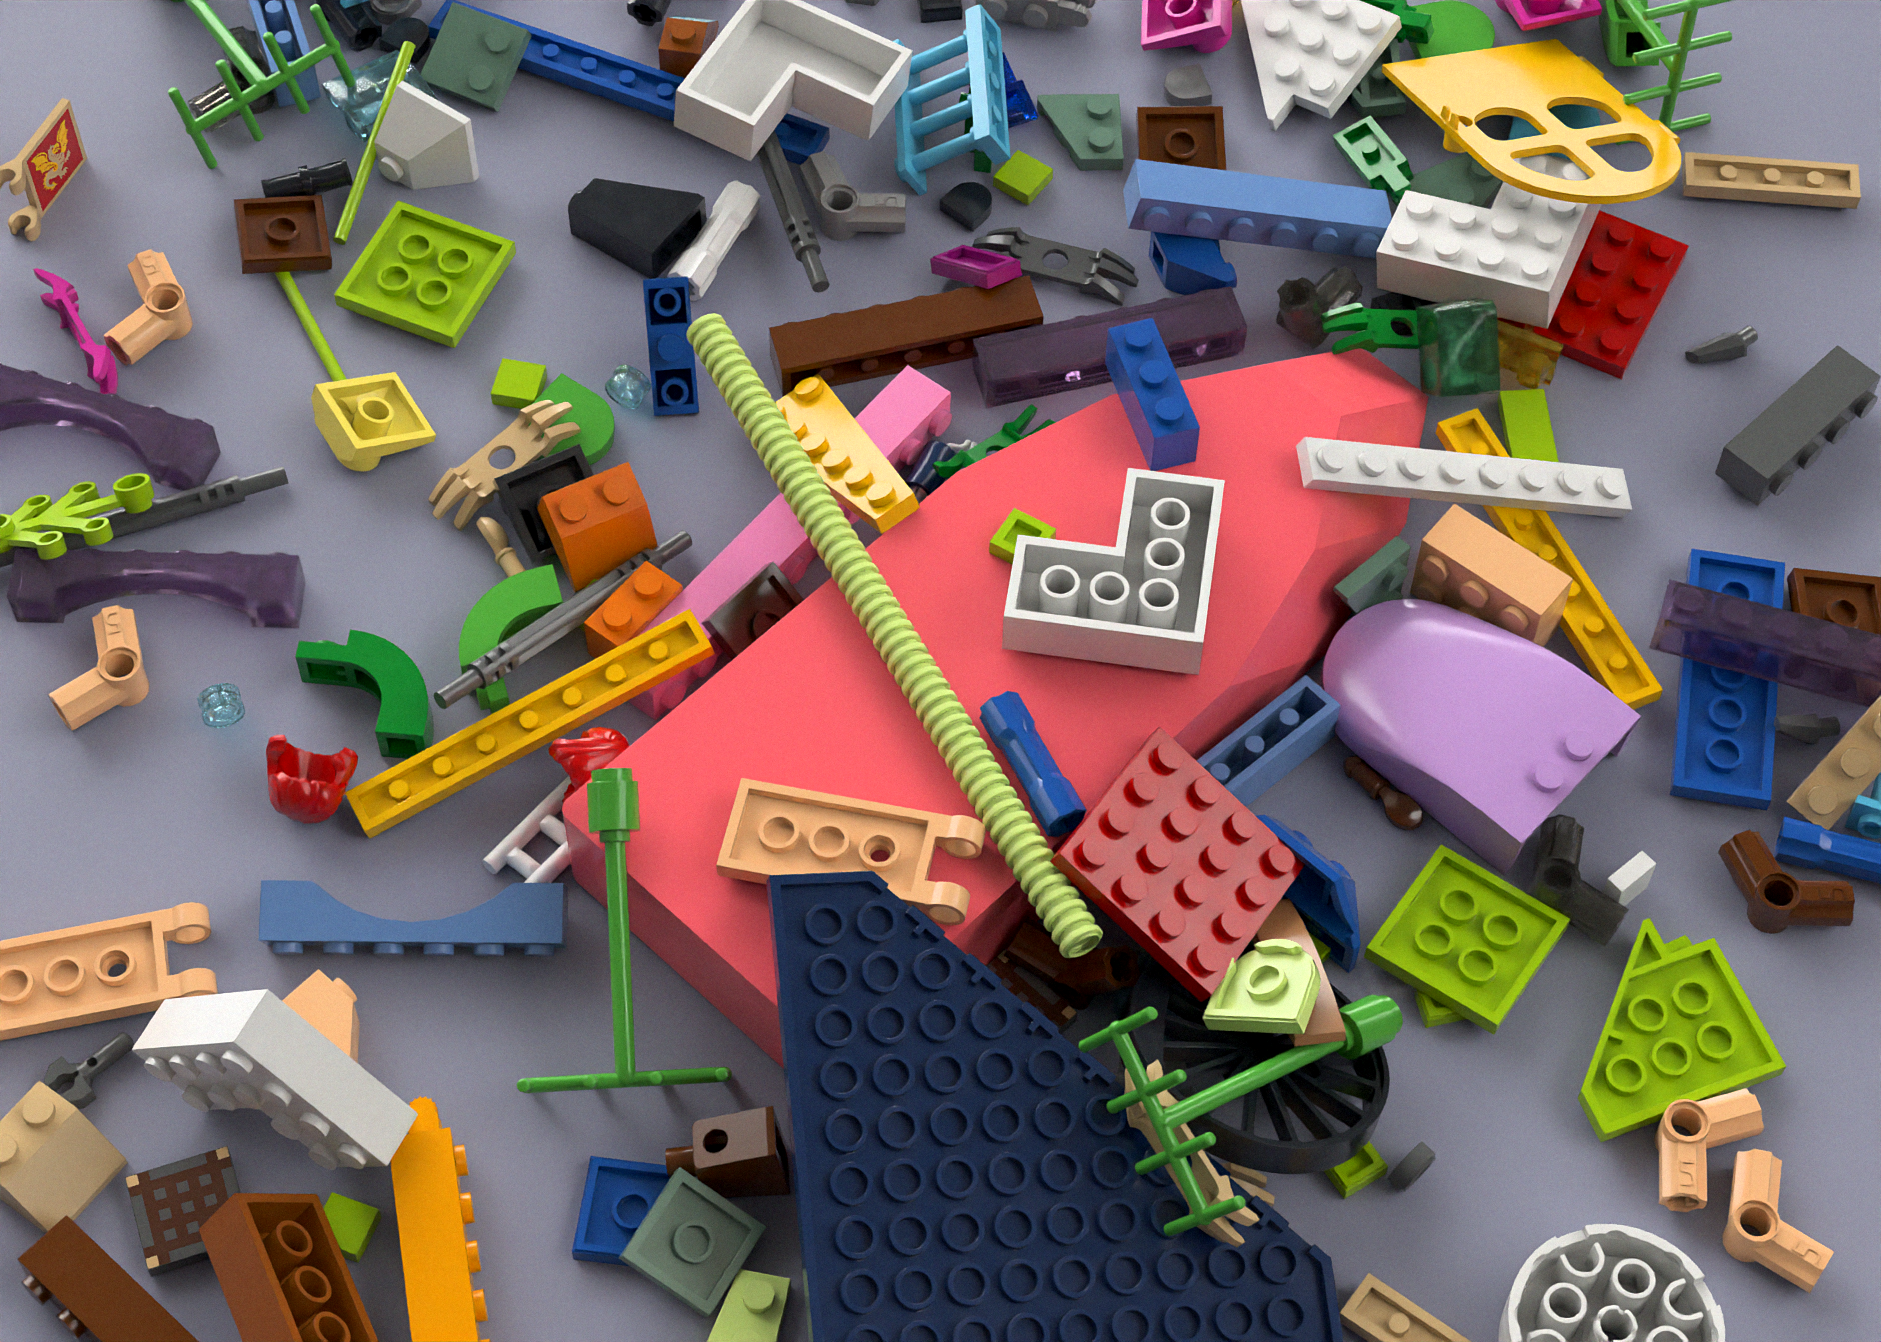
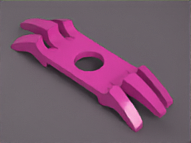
M39 268L33 269L36 278L53 289V294L44 293L40 295L41 300L45 305L59 312L61 329L69 327L84 353L88 367L87 376L100 384V404L102 408L106 407L109 398L115 397L118 387V373L113 355L111 356V350L106 345L95 344L78 316L79 305L75 302L79 298L77 291L74 289L75 287L53 273Z

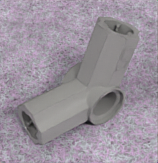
M824 151L809 155L808 159L799 165L800 176L821 217V229L826 237L836 241H845L853 238L858 231L905 232L906 194L858 193L853 186L848 184L835 156L828 155Z

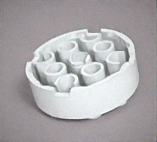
M1617 1224L1586 1225L1583 1230L1572 1232L1559 1238L1554 1236L1537 1248L1526 1260L1514 1281L1504 1306L1499 1326V1342H1610L1608 1341V1336L1603 1331H1609L1619 1337L1620 1340H1613V1342H1725V1325L1720 1305L1716 1306L1711 1292L1703 1281L1705 1275L1677 1247L1652 1233L1638 1228Z

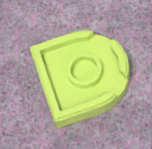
M1271 939L1254 944L1256 949L1243 955L1235 963L1234 958H1232L1224 979L1211 995L1205 1010L1203 1020L1208 1030L1304 1034L1321 983L1319 970L1312 957L1296 942L1284 939Z

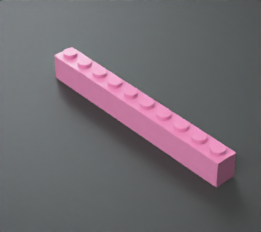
M907 365L854 419L898 473L906 464L908 466L912 465L919 458L923 447L934 435L938 437L948 428L952 419V414L950 413L951 392ZM780 493L639 634L641 635L678 614L691 609L715 653L628 700V702L655 721L667 708L673 709L681 702L686 689L698 677L706 676L714 667L717 657L723 652V649L702 625V622L765 564L774 562L793 585L803 577L808 564L818 555V551L811 544V539L805 534L804 527L799 524L797 516L793 514L790 505L785 501L784 494ZM837 501L838 507L844 512V516L850 524H854L860 519V517Z

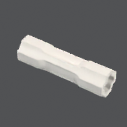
M738 180L727 184L715 202L712 214L689 249L682 252L667 275L668 278L688 276L691 301L702 298L717 275L718 266L739 234L747 229L760 209L759 198L761 195L751 185H745Z

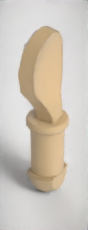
M480 517L477 521V526L496 555V564L502 567L508 578L526 571L516 556V550L508 547L509 538L504 528L490 517Z

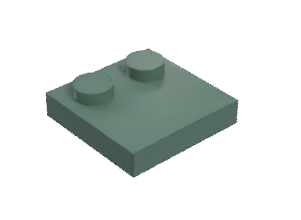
M452 2L418 79L425 85L498 112L532 35L527 29Z
M678 1168L630 1239L619 1259L706 1318L713 1312L766 1226L682 1168Z

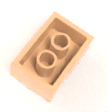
M1453 504L1421 541L1410 593L1419 600L1446 605L1544 647L1558 631L1573 578L1458 505Z

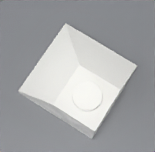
M402 80L395 89L374 141L378 167L382 174L393 182L399 181L413 190L475 182L480 176L471 119Z

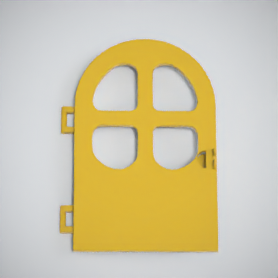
M1557 39L1382 64V73L1445 131L1444 149L1454 153L1467 151L1492 175L1523 191L1550 199L1574 203L1615 204L1641 200L1660 193L1668 188L1679 174L1681 152L1678 144L1681 139L1662 122L1652 120L1634 104L1626 105L1623 101V95L1603 79V72L1585 57H1577ZM1565 104L1594 107L1606 112L1618 123L1572 129L1559 121L1550 113L1549 109ZM1492 115H1510L1528 121L1543 135L1499 141L1486 136L1475 123ZM1622 141H1636L1648 148L1652 156V162L1649 167L1641 171H1619L1610 166L1590 147ZM1547 153H1561L1570 158L1591 178L1581 181L1555 178L1530 170L1513 159Z

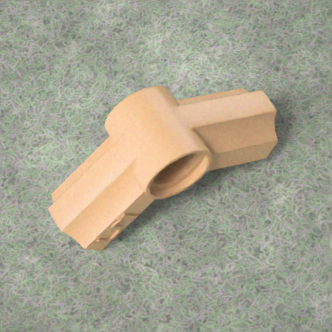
M149 249L136 254L135 259L128 264L129 273L143 301V305L103 335L106 345L111 349L115 357L126 366L128 364L133 365L162 341L176 340L186 336L192 328V317L185 292L177 283L164 252L157 253Z
M115 605L102 608L98 615L92 617L99 657L97 666L48 694L53 706L68 729L73 731L116 705L125 707L138 704L147 696L149 681L144 670L136 617L133 609H125Z
M1746 1088L1698 1102L1680 1099L1668 1106L1654 1136L1655 1147L1659 1152V1204L1665 1205L1670 1211L1680 1212L1703 1209L1706 1206V1149L1762 1133L1764 1129L1761 1115L1762 1109L1755 1094L1752 1095ZM1672 1126H1682L1689 1130L1692 1136L1680 1135Z
M1759 1149L1745 1152L1738 1151L1734 1157L1728 1223L1722 1235L1725 1249L1733 1258L1742 1262L1757 1261L1810 1293L1834 1251L1780 1220L1777 1210L1782 1160L1773 1156L1772 1152ZM1741 1224L1754 1226L1759 1230L1761 1236L1748 1234L1743 1230Z

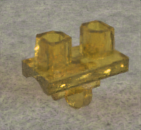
M1487 317L1475 354V358H1478L1476 366L1478 369L1490 374L1499 372L1501 367L1517 373L1516 380L1519 384L1530 389H1537L1542 383L1550 386L1554 379L1564 345L1534 334L1537 326L1525 323L1523 329Z

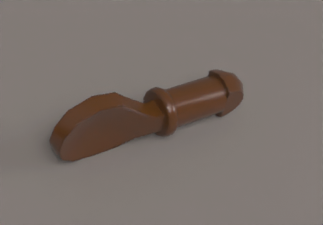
M1349 756L1345 758L1343 770L1347 777L1353 778L1370 793V797L1373 800H1382L1386 817L1394 826L1403 830H1414L1420 827L1423 822V813L1412 798L1406 794L1389 789V781L1379 777L1360 757Z

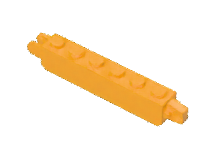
M419 1096V1098H414L412 1102H409V1106L418 1113V1116L410 1127L409 1134L404 1137L390 1160L412 1342H491L490 1338L481 1340L478 1323L488 1321L484 1289L474 1290L472 1273L481 1272L482 1269L477 1240L468 1241L466 1224L475 1223L471 1192H461L460 1177L469 1175L465 1145L455 1146L450 1127L442 1128L436 1103L432 1102V1098L428 1099L426 1096L423 1098Z

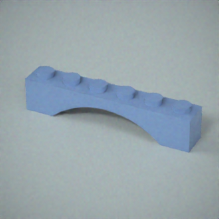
M261 880L258 941L266 945H273L274 954L287 955L303 954V946H323V954L352 955L354 946H373V954L390 956L404 955V947H424L423 954L430 956L454 955V947H474V955L504 956V948H524V956L552 957L554 956V948H567L569 889L564 883H512L494 898L469 911L437 920L408 922L382 919L356 911L336 900L313 881Z

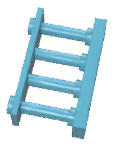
M981 4L965 10L966 29L963 30L962 36L915 56L912 55L908 87L895 103L897 158L894 160L895 170L900 180L904 183L908 182L919 196L927 193L926 169L975 149L979 152L984 151L995 165L1011 159L1001 29ZM899 39L893 41L901 46H904ZM968 52L969 61L965 63L964 68L921 85V71ZM970 84L971 94H968L967 100L923 118V103ZM973 116V127L970 128V133L925 151L924 136Z

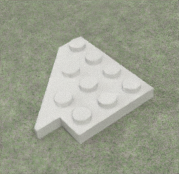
M1241 0L1270 128L1276 131L1295 105L1331 119L1402 28L1400 17L1360 0Z

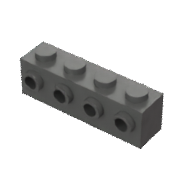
M1837 345L1724 446L1715 474L1756 505L1762 503L1771 493L1775 496L1780 495L1791 482L1794 472L1800 467L1807 470L1819 457L1822 447L1827 442L1837 443L1848 430L1850 421L1856 416L1862 419L1872 410L1878 400L1874 393L1881 376Z

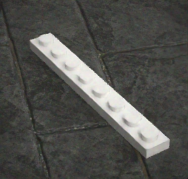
M1304 437L1296 445L1303 486L1308 489L1623 518L1632 510L1624 471L1619 468Z

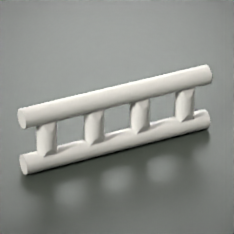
M569 775L482 860L484 867L489 872L497 874L508 864L527 879L524 883H552L571 864L565 824L554 817L562 810L564 793L571 783ZM539 831L560 845L542 865L521 850Z

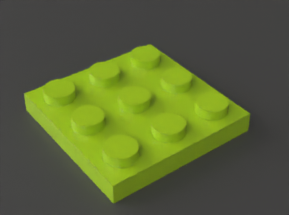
M398 200L335 292L336 306L455 348L515 256V242Z
M1441 844L1368 944L1364 958L1494 1035L1566 931L1570 918Z

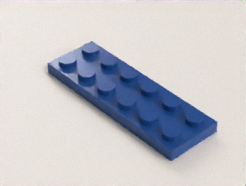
M1692 548L1688 557L1686 588L1782 613L1785 562ZM1686 590V591H1688V592L1695 593V594H1699V595H1703V596H1706V597L1710 598V599H1711V604H1710V607H1709V609H1708V612H1707L1706 614H1703V615L1697 614V613H1693V612H1689V611H1685V610H1684V612L1691 613V614H1695V615H1699V616L1706 617V618H1710V619H1714V620L1721 621V622H1725V623H1729V624H1732V625L1744 627V628H1747V629L1759 631V632H1762V633L1774 635V636H1777V637H1781V636L1776 635V634L1764 632V631H1761V630L1749 628V627H1746V626L1734 624V623H1731V622H1727V621H1723V620H1719V619H1716V618H1712V617H1711L1712 612H1714V613H1717V614H1721V615L1729 616V617H1732V618H1736V619L1744 620V621H1747V622H1751V623L1759 624V625H1762V626H1766V627L1774 628V629H1777V630H1781V629H1779V628H1775V627H1772V626H1768V625L1760 624V623H1757V622L1745 620V619H1742V618L1730 616V615H1727V614L1715 612V611H1713V608H1714V606H1717V607L1729 609V610H1732V611L1744 613V614H1747V615L1759 617V618H1762V619H1766V620H1770V621H1774V622H1777V623H1781V624H1782V622H1779V621H1776V620H1772V619L1764 618V617H1761V616H1757V615L1745 613V612H1742V611L1730 609V608H1727V607L1715 605L1716 600H1721V601L1729 602V603H1732V604L1744 606V607H1747V608L1759 610V611H1762V612H1766V613H1770V614H1774V615H1778V616H1781V617H1782V615H1780V614H1776V613L1764 611V610H1761V609L1749 607V606H1746V605H1742V604L1734 603V602H1731V601H1727V600L1719 599V598H1716V597H1712V596L1704 595V594H1701V593H1697V592H1693V591ZM1684 614L1670 795L1767 811L1772 795L1775 744L1774 718L1776 717L1781 639Z

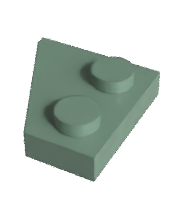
M1119 94L1037 95L1038 113L1040 116H1047L1054 126L1055 137L1062 146H1065L1070 151V158L1080 171L1123 170L1124 157Z
M1394 537L1339 582L1333 589L1334 593L1342 599L1341 601L1354 615L1373 605L1402 599L1401 589L1409 571L1407 562L1411 546L1400 537Z

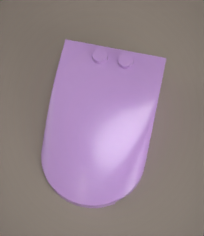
M1399 599L1382 602L1364 609L1353 616L1340 628L1331 641L1320 676L1322 689L1341 705L1335 732L1344 744L1401 792L1412 798L1423 810L1504 876L1511 870L1525 841L1609 752L1617 757L1623 751L1641 718L1637 712L1603 685L1572 663L1544 647L1446 605L1419 599Z

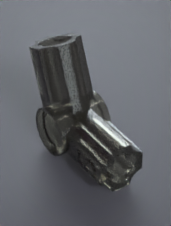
M244 26L229 29L266 77L270 76L256 31L248 30ZM223 51L225 61L241 92L251 87V85ZM221 81L189 100L188 105L190 112L197 119L232 97L224 81ZM272 89L267 94L248 104L252 114L263 113L273 106L275 102L274 90ZM239 110L204 129L206 133L213 132L241 115Z
M1345 266L1342 268L1333 267L1315 284L1304 277L1296 280L1286 279L1277 290L1280 298V311L1278 312L1276 323L1311 348H1317L1330 334L1324 333L1322 330L1321 314L1355 303L1362 296L1363 286L1359 283L1356 274Z
M1562 814L1548 817L1539 826L1532 879L1526 893L1570 918L1569 924L1605 947L1625 919L1629 909L1581 879L1578 869L1584 827L1579 825L1574 817ZM1548 885L1555 887L1557 890L1550 888Z

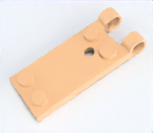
M741 778L716 864L717 874L719 876L766 884L769 875L874 871L889 884L887 888L909 907L914 905L922 913H925L928 918L937 923L959 925L965 921L970 893L967 889L955 883L927 881L935 847H942L945 852L958 858H976L982 851L986 827L979 820L969 816H950ZM876 850H884L890 855L888 860L884 862H874L870 858L871 854Z
M195 902L183 903L169 909L0 941V1041L157 1011L165 999L218 994L216 974L212 970L193 968L179 974L170 975L167 941L173 940L180 944H194L204 941L210 936L211 927L207 906ZM116 964L127 966L126 971L120 976L111 977L108 975L110 968Z

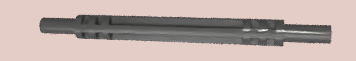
M774 130L756 155L794 255L798 261L803 263L813 291L817 293L823 292L829 288L830 284L819 258L821 248Z
M284 466L240 479L238 475L230 476L223 480H216L206 485H199L192 489L152 500V506L143 512L127 513L123 508L89 519L107 518L114 535L112 539L203 512L213 511V509L227 507L230 504L244 502V496L289 484ZM61 532L67 547L66 552L90 546L85 543L83 534ZM14 546L9 551L0 554V568L15 563L17 567H21L32 562L42 561L43 559L39 557L36 548Z
M681 530L654 549L645 548L470 663L467 666V672L434 693L435 702L440 708L446 709L476 688H487L583 624L645 561H648L662 571V565L692 546L690 535L686 531Z

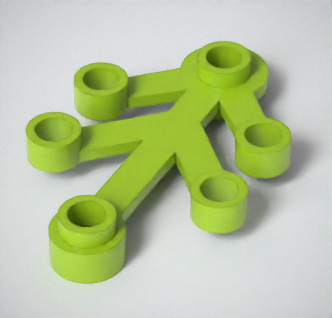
M143 473L124 476L113 484L115 494L100 498L96 483L92 481L73 485L69 492L55 504L52 503L49 495L43 494L28 498L24 501L23 506L12 515L0 514V554L9 551L14 546L36 548L41 559L57 558L67 551L61 532L83 534L85 543L90 546L101 545L110 541L114 535L109 520L104 517L87 519L86 517L119 507H124L127 513H139L149 509L153 504L151 499L155 495L150 477ZM41 530L51 531V532H46V533H37L38 531H41Z

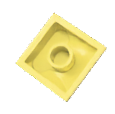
M396 372L315 384L311 396L315 424L340 463L351 470H372L379 464L381 456L434 442L436 438L435 432Z

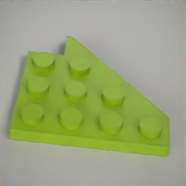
M1648 918L1643 920L1577 1099L1600 1142H1604L1660 1121L1668 1106L1677 1100L1689 1099L1698 1102L1742 1090L1782 1075L1787 1066L1715 938L1669 953L1653 922Z

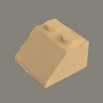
M40 1080L0 1121V1199L44 1233H47L66 1215L74 1221L128 1163L126 1158L78 1108Z

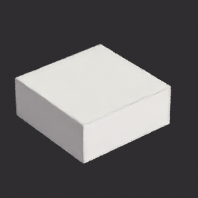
M1643 851L1639 852L1607 879L1599 902L1612 915L1616 914L1648 887L1656 863Z

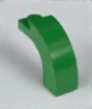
M352 629L349 632L347 645H339L328 640H319L317 642L299 641L295 658L302 682L358 688L373 695L381 703L375 734L382 757L409 759L432 746L434 722L427 688L418 667L403 650L382 637Z

